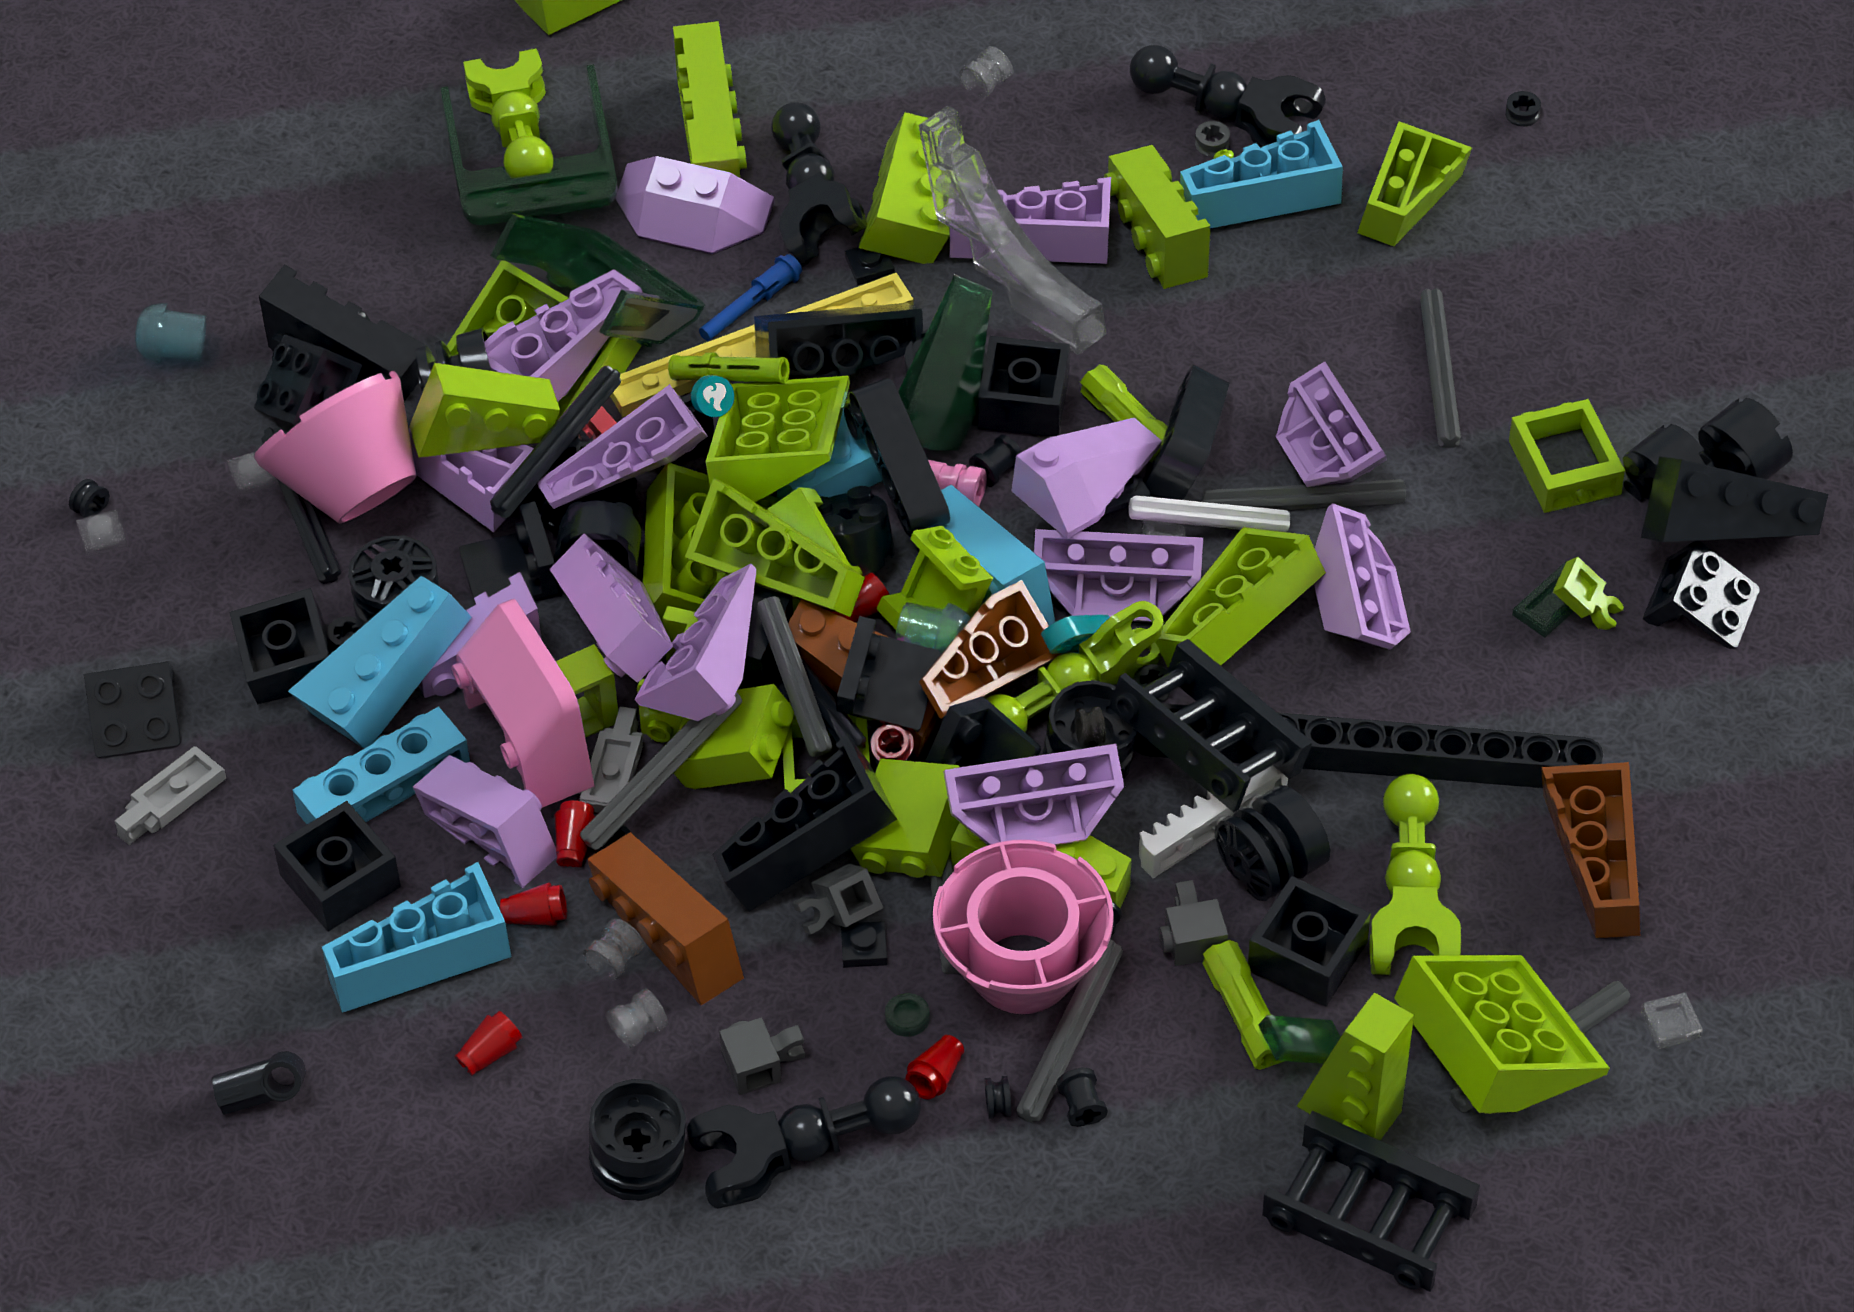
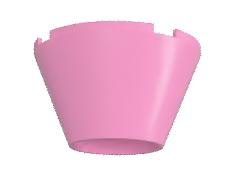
M395 371L389 372L391 379L385 380L382 373L364 379L299 416L301 422L285 434L282 429L279 430L256 451L254 459L257 464L339 524L353 520L392 498L416 478L401 381Z
M1010 840L980 848L960 860L954 866V872L945 881L943 886H939L933 906V928L938 945L946 959L987 1002L1006 1012L1030 1014L1048 1009L1059 1002L1102 957L1113 930V904L1102 877L1083 858L1079 857L1076 860L1065 853L1057 851L1056 845L1047 842ZM1028 935L1041 938L1051 944L1031 951H1015L999 946L996 942L1011 936Z

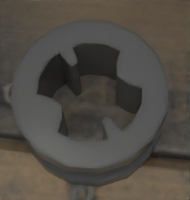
M1208 121L1198 126L1195 133V146L1201 154L1214 157L1216 152L1229 149L1230 131L1225 124L1217 121ZM1211 136L1219 137V140L1215 138V142L1207 141L1206 137L1210 140Z

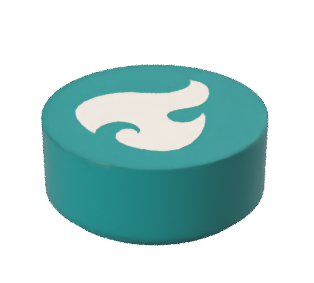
M707 375L701 377L694 384L691 391V401L696 411L709 417H720L731 409L734 403V390L730 382L725 378Z

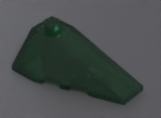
M955 274L898 391L921 446L930 450H959L977 412L992 290Z

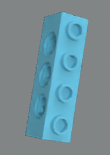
M438 706L426 714L416 716L409 724L393 733L381 736L372 745L358 753L344 757L335 766L321 774L304 780L300 786L292 790L297 813L306 824H309L343 802L348 801L362 819L367 822L416 794L413 786L449 755L465 763L470 762L467 739Z

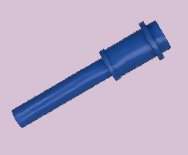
M790 254L776 257L773 266L752 280V287L699 328L701 337L706 341H710L764 298L768 301L791 281L796 283L799 280V275L802 273V267L798 260Z

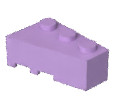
M409 428L416 475L494 532L506 518H502L492 512L490 500L534 448L527 445H518L418 458Z
M520 572L508 578L511 585L489 597L484 592L474 598L476 605L466 610L472 618L419 684L424 698L435 694L445 696L459 687L451 667L457 663L456 654L498 604L515 599L541 638L538 608Z
M451 755L446 757L413 786L426 816L463 844L473 840L489 852L484 859L491 865L495 866L501 861L512 870L515 877L514 882L523 888L557 858L556 847L540 811L542 809L541 802L531 791L514 787L501 776L496 775L494 777L480 770L474 763H465Z

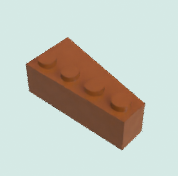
M801 599L788 623L798 652L825 687H829L838 694L857 623ZM875 631V634L885 636ZM928 700L921 730L919 732L910 731L914 740L912 753L916 756H919L938 718V714L930 700ZM875 722V727L877 728L881 727L882 725H885L883 723Z
M1629 762L1541 767L1543 796L1595 937L1641 936Z
M631 832L588 858L593 876L589 878V883L595 895L601 901L607 899L619 917L633 928L701 1006L744 979L728 918Z

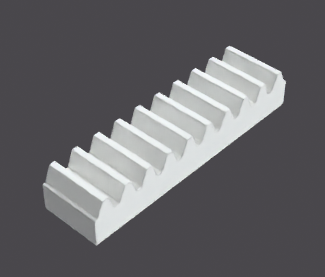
M1273 765L1253 776L1240 808H1251L1252 803L1258 797L1278 785L1287 786L1288 778ZM1208 791L1207 800L1199 796L1194 797L1193 808L1186 805L1180 807V817L1170 813L1167 815L1166 826L1158 822L1154 823L1153 835L1145 831L1140 832L1139 857L1141 867L1152 878L1157 877L1215 839V826L1227 816H1233L1235 812L1233 813Z

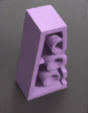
M1111 177L1098 178L1097 185L1080 187L1078 181L1062 183V189L1040 191L1039 186L1024 187V190L1014 195H1007L1003 190L952 196L950 258L1107 264Z
M583 534L550 568L559 585L597 641V646L606 655L603 659L604 662L618 676L623 677L625 674H628L638 683L673 647L644 584L586 534Z

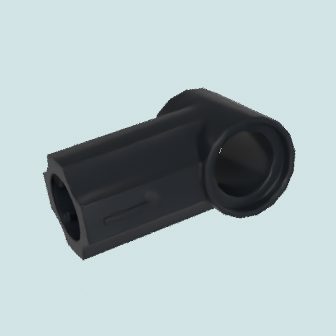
M284 1051L273 1055L268 1060L213 1075L212 1083L217 1105L221 1109L222 1114L225 1115L273 1100L287 1101L293 1098L301 1088L306 1075L305 1064L295 1053ZM279 1067L289 1069L294 1075L295 1082L290 1085L279 1084L274 1080L272 1070Z

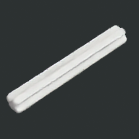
M1134 496L1129 502V517L1136 520L1240 530L1246 527L1287 532L1290 526V513L1287 510L1147 496Z

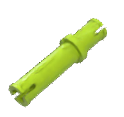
M706 352L703 356L672 355L669 360L668 371L670 378L675 381L699 380L701 377L714 375L723 377L728 381L786 383L789 378L790 367L788 359L785 357H719L717 353Z

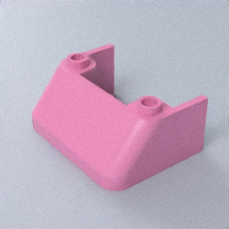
M511 599L498 604L456 654L457 663L451 666L452 672L459 688L463 689L465 702L469 709L484 703L488 705L504 732L506 743L501 744L500 748L507 766L510 769L517 768L522 776L524 789L535 794L543 808L595 787L580 708L570 683L515 599Z

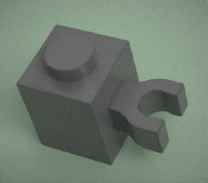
M847 864L811 882L817 896L816 898L803 897L792 902L795 910L799 912L809 907L814 909V918L802 925L804 932L808 934H813L822 929L827 920L832 924L847 927L883 909L867 868Z
M1193 880L1175 883L1178 897H1175L1176 906L1166 908L1165 926H1161L1158 929L1163 953L1171 952L1175 966L1204 961L1203 953L1208 948L1228 940V933L1218 899L1198 902Z
M761 1017L749 1022L739 1021L729 1028L719 1031L721 1053L739 1095L782 1082L780 1062H790L805 1058V1052L802 1047L804 1038L798 1025L784 1029L777 1035L770 1037Z

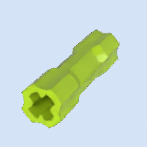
M1099 364L1095 369L1088 371L1080 381L1082 385L1080 392L1098 410L1105 412L1114 422L1135 418L1163 442L1167 425L1149 413L1127 391L1126 385L1107 366ZM1159 448L1158 451L1153 455V457L1149 460L1151 463H1152V461L1154 460V458L1156 457V455H1157V453L1159 452L1160 448Z
M1227 940L1221 944L1212 945L1203 953L1204 961L1202 964L1214 988L1220 992L1241 1033L1242 1043L1254 1067L1261 1070L1285 1062L1290 1057L1288 1052L1291 1047L1278 1022L1272 1018L1251 976V969L1238 943Z

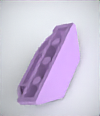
M659 156L628 163L615 198L639 238L708 254L717 253L763 234L775 201L773 196L730 172Z
M1326 362L1321 363L1290 383L1287 393L1289 399L1283 409L1276 438L1306 487L1352 482L1387 460L1385 453Z
M1332 503L1326 510L1315 546L1317 555L1326 572L1314 583L1324 630L1391 650L1411 632L1396 568L1381 541L1368 528L1371 524L1366 515Z
M1035 529L1034 553L1045 561L1050 592L1071 616L1109 615L1111 617L1139 601H1147L1154 604L1164 616L1201 580L1203 538L1080 531L1066 539L1057 530ZM1138 617L1133 620L1134 622H1152L1147 617Z
M1116 744L943 771L951 815L987 845L1010 840H1036L1054 845L1085 841L1124 788Z

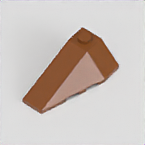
M1022 580L988 597L920 679L919 683L940 719L945 717L949 706L981 696L986 698L1034 674L1039 668L1047 666L1058 655L1063 654H1051L1045 644L1041 632L1049 625Z

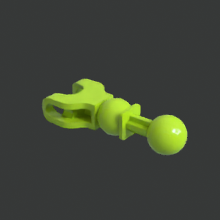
M537 49L519 51V61L505 69L487 67L481 58L463 61L470 104L476 110L492 115V124L501 136L502 146L506 148L503 158L506 173L513 181L525 186H532L543 182L553 168V154L550 147L540 139L539 133L540 111L537 103L543 99L546 91L541 76L543 72L542 62Z
M1135 602L1112 615L1090 638L1080 643L1078 653L1067 652L1060 654L1049 664L1047 670L1043 666L1039 668L1038 684L1016 698L997 694L986 699L1026 733L1028 720L1049 708L1054 698L1062 689L1076 682L1091 680L1114 685L1117 684L1119 677L1124 673L1133 679L1135 672L1140 667L1150 664L1156 665L1160 659L1161 652L1155 641L1161 636L1163 630V615L1150 602ZM1147 617L1152 621V626L1148 629L1136 628L1132 630L1131 628L1132 621L1135 618ZM1146 648H1149L1150 653L1147 656L1138 657Z
M1406 774L1394 779L1388 785L1383 797V807L1387 817L1399 827V842L1393 843L1391 846L1389 865L1385 874L1386 884L1392 895L1391 901L1388 905L1381 908L1372 919L1369 939L1372 974L1390 975L1394 953L1402 946L1412 944L1423 946L1432 952L1434 956L1460 955L1461 953L1460 921L1451 910L1443 906L1438 900L1437 891L1440 888L1441 875L1435 861L1436 846L1432 843H1425V826L1437 814L1439 796L1436 788L1428 779L1416 774Z

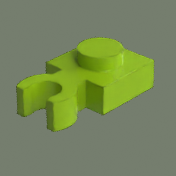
M1579 557L1566 562L1553 593L1578 616L1583 618L1591 615V619L1598 629L1608 630L1617 624L1610 617L1609 613L1616 614L1624 608L1619 599L1614 596H1606L1603 593L1606 582Z

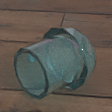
M168 303L154 304L144 308L138 317L135 332V343L138 352L157 363H160L161 357L201 362L207 316L169 311Z
M906 602L899 617L896 639L936 649L942 654L972 617L966 611L951 603H948L944 609Z

